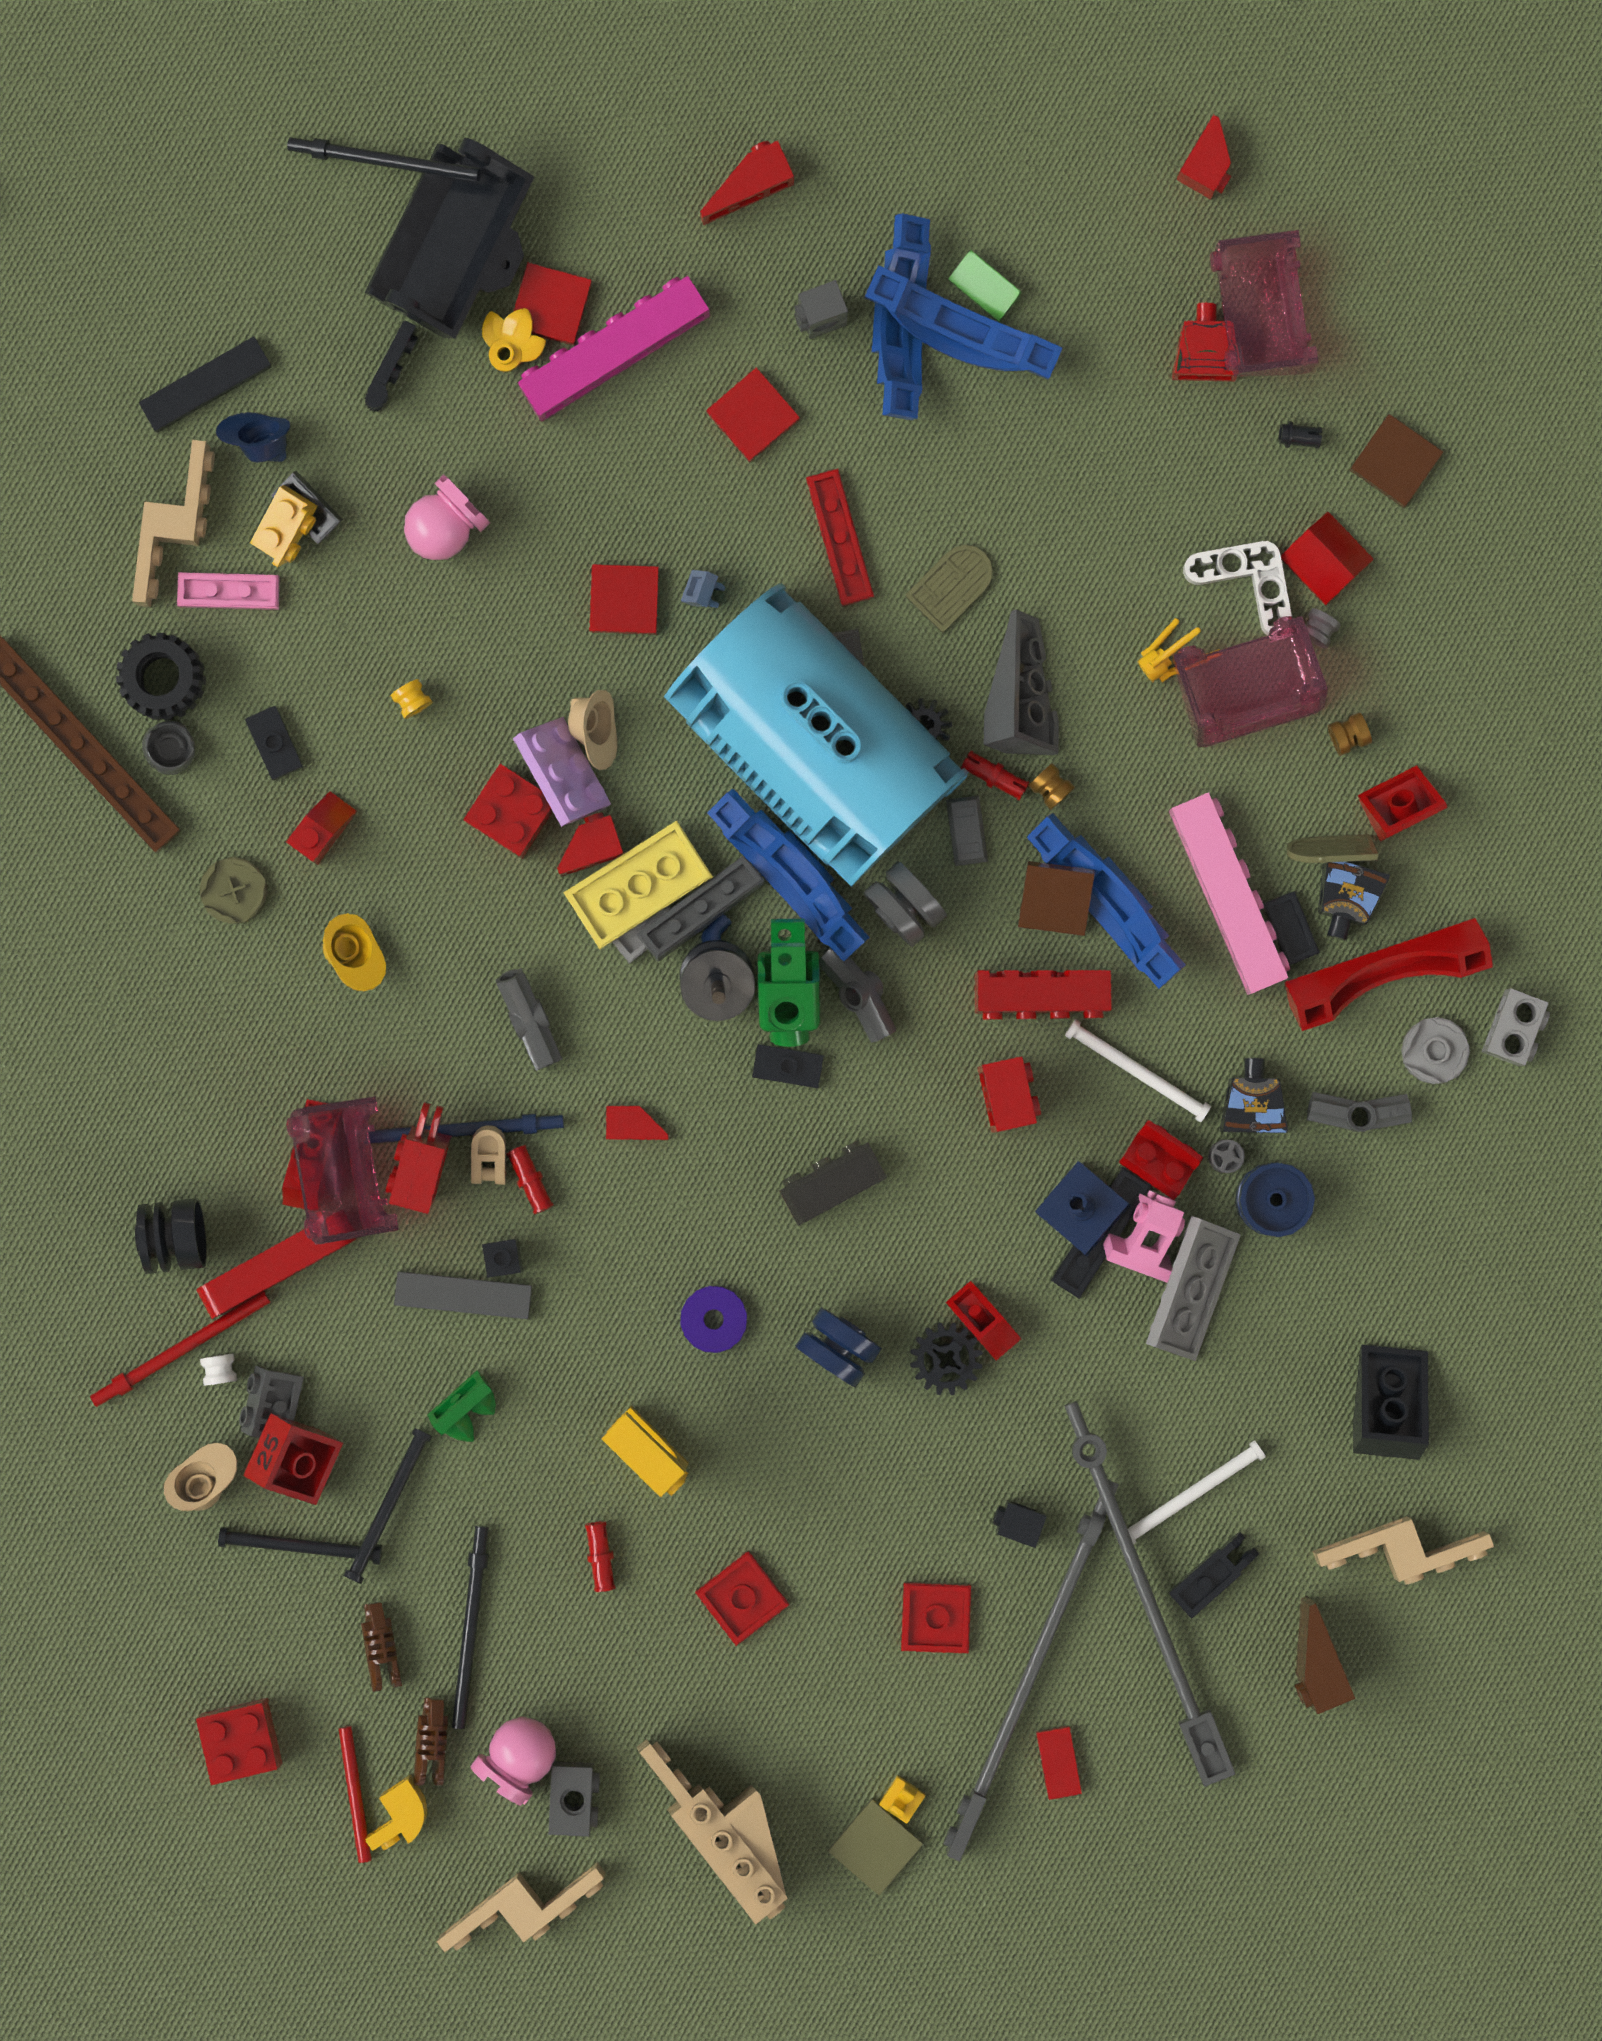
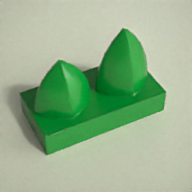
M477 1370L427 1416L432 1426L441 1436L445 1433L460 1441L473 1442L474 1429L467 1413L472 1411L480 1415H494L496 1408L495 1397L487 1380Z

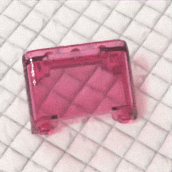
M1299 230L1219 240L1215 251L1210 252L1211 269L1213 272H1217L1229 348V351H1225V364L1227 371H1233L1235 377L1307 374L1319 363L1316 346H1307L1311 341V333L1306 331L1297 272L1300 268V261H1296L1295 250L1301 247Z
M1292 616L1282 617L1273 623L1274 627L1270 629L1268 636L1206 654L1204 649H1197L1196 646L1192 645L1180 649L1177 654L1173 655V664L1191 729L1198 747L1212 746L1313 715L1324 708L1328 687L1302 616L1297 618Z
M376 1096L295 1109L292 1111L290 1118L287 1119V1132L293 1139L306 1213L304 1230L307 1238L312 1239L317 1245L399 1230L396 1213L387 1214L384 1211L383 1205H388L387 1198L380 1199L369 1133L374 1132L375 1129L374 1125H368L370 1115L378 1113Z

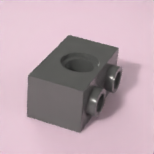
M836 280L798 294V305L794 306L796 312L794 316L800 332L807 331L809 339L847 326L848 310Z
M553 1762L548 1835L589 1837L591 1827H597L598 1807L592 1806L593 1793H599L600 1773L594 1772V1763ZM570 1791H578L583 1795L584 1803L578 1807L570 1806L566 1801L565 1795Z

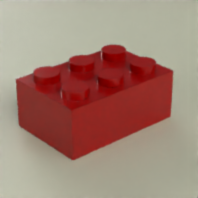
M1021 1056L977 1067L992 1133L1037 1123L1036 1116L1041 1115V1109L1037 1095L1031 1096L1029 1083L1034 1082L1030 1062L1024 1063Z

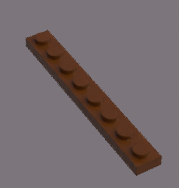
M0 635V685L155 853H158L182 830Z

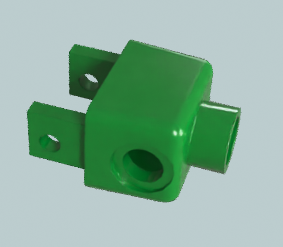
M805 918L771 919V951L758 954L759 1026L763 1031L769 1032L770 1041L779 1046L793 1047L807 1043L810 1039V1031L816 1030L820 1025L819 954L816 951H805ZM782 929H787L791 932L785 938L781 937L778 933Z

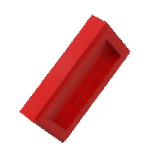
M1069 1725L1036 1731L1048 1799L1052 1800L1082 1794Z

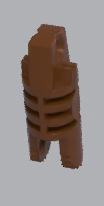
M381 1602L365 1604L366 1622L361 1623L372 1691L382 1690V1677L379 1666L382 1663H387L389 1680L392 1687L402 1686L391 1618H385Z
M425 1697L423 1714L418 1715L414 1786L425 1784L427 1760H433V1784H444L448 1716H444V1700L441 1698Z

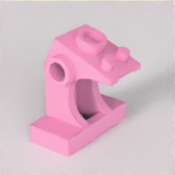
M1149 1190L1147 1196L1142 1194L1138 1196L1140 1203L1137 1205L1133 1220L1138 1223L1132 1234L1128 1238H1121L1109 1233L1103 1246L1107 1261L1168 1283L1173 1268L1170 1257L1166 1252L1174 1237H1179L1183 1231L1185 1219L1182 1217L1184 1212L1174 1207L1176 1201ZM1149 1230L1160 1234L1152 1247L1142 1244Z

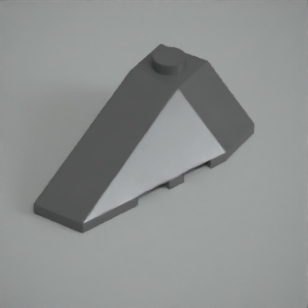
M1019 610L1011 611L984 713V745L1006 754L1056 755L1058 754L1059 720L1057 711L1051 712L1048 692L1053 690L1051 680H1045L1042 666L1046 659L1039 619Z

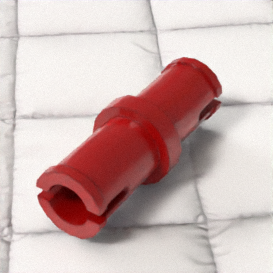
M972 750L968 753V758L964 760L961 769L965 768L970 774L987 782V787L991 789L996 787L1016 798V800H1021L1023 793H1025L1030 783L1029 781H1025L1005 770L1004 765L999 762L996 765Z
M522 1145L506 1153L519 1179L516 1183L519 1188H523L534 1215L554 1206L542 1183L543 1175L541 1171L537 1172L527 1151V1146Z
M606 1521L585 1524L590 1552L587 1554V1561L592 1565L595 1592L616 1589L611 1559L614 1558L613 1551L609 1550Z

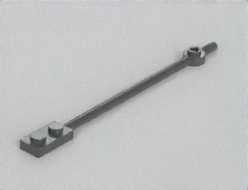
M1070 1402L1064 1406L1077 1437L1072 1445V1455L1080 1466L1089 1468L1187 1715L1186 1719L1178 1721L1202 1784L1204 1787L1235 1775V1771L1210 1709L1200 1713L1102 1466V1462L1107 1454L1106 1445L1098 1435L1089 1433L1078 1402ZM1086 1444H1092L1095 1450L1091 1455H1084L1083 1447Z
M1108 1479L1115 1495L1119 1484ZM1100 1496L1090 1516L1084 1514L1077 1528V1533L1082 1534L1080 1543L976 1786L972 1788L969 1796L963 1795L956 1812L961 1815L957 1826H950L945 1836L943 1845L948 1846L946 1849L947 1856L959 1862L1090 1551L1103 1528L1107 1513Z

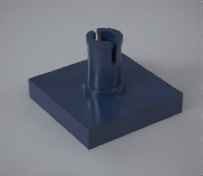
M1078 1161L1035 1212L1084 1255L1088 1256L1131 1205Z

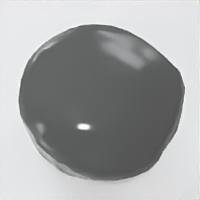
M177 720L160 722L154 727L149 728L142 742V749L146 760L151 767L164 775H175L184 771L191 764L196 751L194 739L189 730L182 722Z

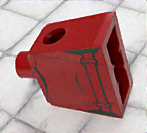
M1198 303L1196 321H1184L1180 332L1172 380L1235 382L1239 376L1232 323L1216 321L1217 304Z

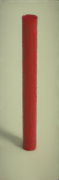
M344 1726L338 1728L355 1844L358 1863L372 1861L370 1847L365 1840L368 1832L352 1726Z

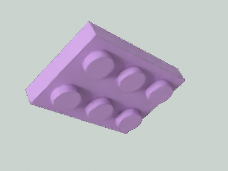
M564 717L523 731L513 738L561 827L602 811L611 805L579 744L571 736Z

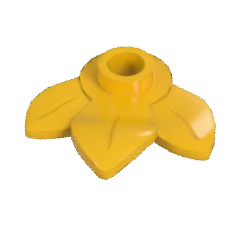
M528 309L516 310L504 320L495 312L490 311L484 319L482 337L490 347V363L499 371L510 372L516 369L521 362H532L542 354L545 348L546 340L532 335L533 322ZM503 349L510 350V357L507 360H501L499 357Z

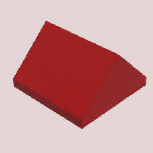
M1328 511L1281 555V560L1324 605L1328 604L1374 560Z
M1417 765L1357 795L1380 842L1447 808L1446 802Z

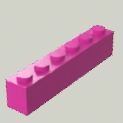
M688 276L683 279L679 277L673 278L662 287L664 291L653 298L651 295H647L634 304V310L626 315L620 312L606 321L607 326L597 333L591 330L582 335L577 340L579 344L570 350L562 348L549 357L551 362L541 368L536 365L526 370L521 375L522 380L518 382V385L541 422L710 317L709 308Z

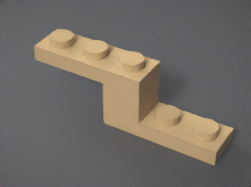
M192 440L184 506L144 502L132 602L137 606L151 607L152 599H157L159 580L154 579L156 566H161L163 558V547L158 546L159 542L199 546L200 537H205L207 520L202 517L204 504H209L211 487L209 484H206L208 471H213L215 454L213 451H210L211 447L206 441Z
M1406 1516L1312 1552L1317 1564L1321 1567L1327 1566L1329 1570L1346 1564L1345 1558L1358 1554L1359 1558L1375 1554L1378 1552L1377 1546L1382 1545L1394 1579L1398 1582L1404 1580L1405 1584H1411L1424 1578L1423 1573L1436 1569V1572L1440 1573L1456 1567L1455 1561L1466 1557L1468 1561L1480 1559L1487 1555L1486 1550L1493 1548L1494 1544L1490 1534L1482 1531L1424 1553L1414 1523L1411 1518Z
M597 1862L545 1904L519 1872L439 1936L437 1943L444 1952L448 1951L451 1947L456 1951L471 1940L470 1932L479 1925L482 1929H485L499 1917L496 1914L498 1910L523 1942L530 1937L535 1941L550 1929L548 1923L555 1917L559 1916L560 1919H563L574 1911L577 1907L574 1902L584 1894L587 1898H590L604 1886L601 1881L605 1877V1871Z

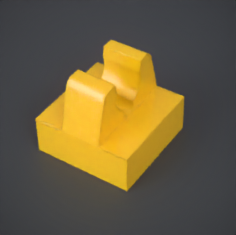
M897 1775L880 1800L879 1806L907 1824L926 1795Z

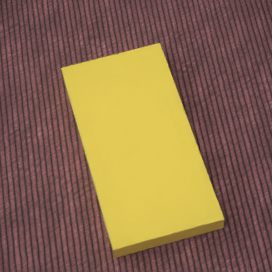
M675 821L563 893L601 950L711 880L713 876L678 821Z

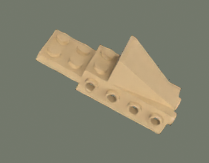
M646 1739L636 1748L677 1800L667 1811L752 1921L757 1924L766 1916L772 1919L785 1908L783 1902L788 1898L785 1893L762 1798L758 1791L750 1785L724 1806L710 1786L703 1790L698 1784L690 1790L692 1786L681 1771L677 1768L672 1772L666 1765L671 1759L658 1742L651 1745Z

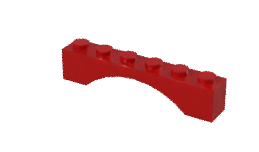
M1476 918L1286 981L1285 987L1289 1006L1301 1031L1334 1021L1340 1012L1356 998L1387 982L1422 975H1446L1462 978L1492 968L1490 943Z

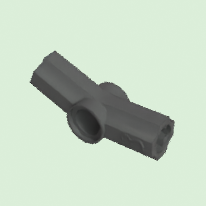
M832 949L819 959V967L840 989L839 997L844 1007L852 1012H856L871 1043L879 1041L896 1031V1027L880 997L883 993V984L875 973L871 971L863 972L850 957L843 962Z
M522 968L512 969L503 973L496 979V984L509 1009L508 1015L519 1039L523 1040L536 1071L563 1060L549 1029L551 1025L540 1000L535 998Z
M1312 1092L1306 1120L1348 1129L1353 1132H1365L1372 1129L1412 1123V1111L1407 1094L1358 1102ZM1357 1107L1364 1109L1367 1114L1366 1123L1360 1127L1356 1126L1351 1119V1114Z

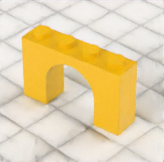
M632 1406L602 1437V1440L660 1498L666 1492L672 1496L685 1483L688 1474L686 1469L689 1462Z

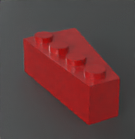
M977 970L974 974L975 1014H983V1020H1003V1013H1016V1019L1019 1020L1036 1019V1013H1050V1019H1070V1012H1083L1084 1019L1104 1018L1103 1012L1111 1011V970H1066L1064 972L1037 970L1030 971V973H1023V971L1004 970L997 971L996 973H989V970Z

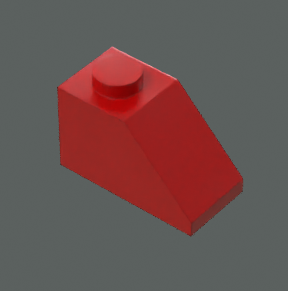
M1213 114L1176 179L1210 200L1216 191L1222 194L1232 177L1227 174L1231 161L1219 117Z
M329 791L306 814L286 843L318 865L357 811Z
M603 812L584 818L585 824L578 826L557 867L561 877L617 859L624 854L611 815L604 817Z
M972 1281L968 1282L945 1302L996 1361L1021 1340L1020 1336Z

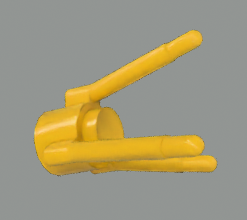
M1175 618L1156 640L1141 652L1143 657L1137 663L1152 683L1158 678L1163 683L1175 674L1220 656L1222 651L1217 649L1168 669L1172 665L1168 657L1201 632V629L1196 627L1165 651L1161 648L1157 650L1179 624V619Z

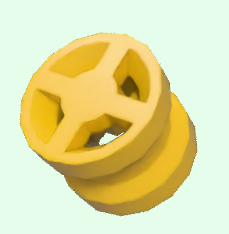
M419 679L410 681L390 695L393 701L401 706V714L404 719L413 717L433 703L431 698L422 692V684Z

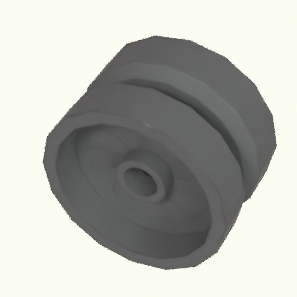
M897 861L886 871L887 881L896 892L892 893L883 883L875 881L863 894L876 909L875 912L882 921L913 948L925 937L924 929L915 917L918 916L928 926L936 927L947 917V914L924 885L901 862Z

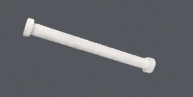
M1076 1019L1073 1021L1065 1034L1067 1038L1071 1039L1074 1037L1196 1116L1195 1119L1202 1122L1211 1105L1206 1102L1202 1104L1081 1027L1080 1021Z
M1254 1440L1249 1443L1250 1447L1129 1527L1128 1532L1133 1544L1137 1543L1135 1541L1137 1538L1256 1459L1260 1461L1266 1456Z

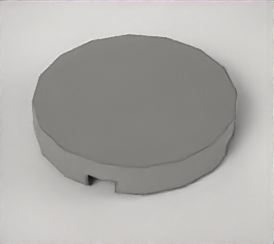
M1440 1017L1423 1019L1413 1025L1404 1036L1401 1047L1403 1063L1409 1073L1419 1081L1430 1084L1446 1083L1459 1076L1467 1065L1470 1050L1466 1035L1451 1020Z

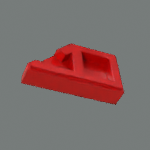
M606 1106V1140H669V1135L641 1106Z

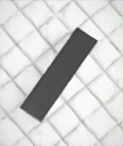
M742 856L638 932L637 936L656 961L659 962L765 884L764 879L752 864Z
M398 1271L394 1305L529 1319L532 1285Z

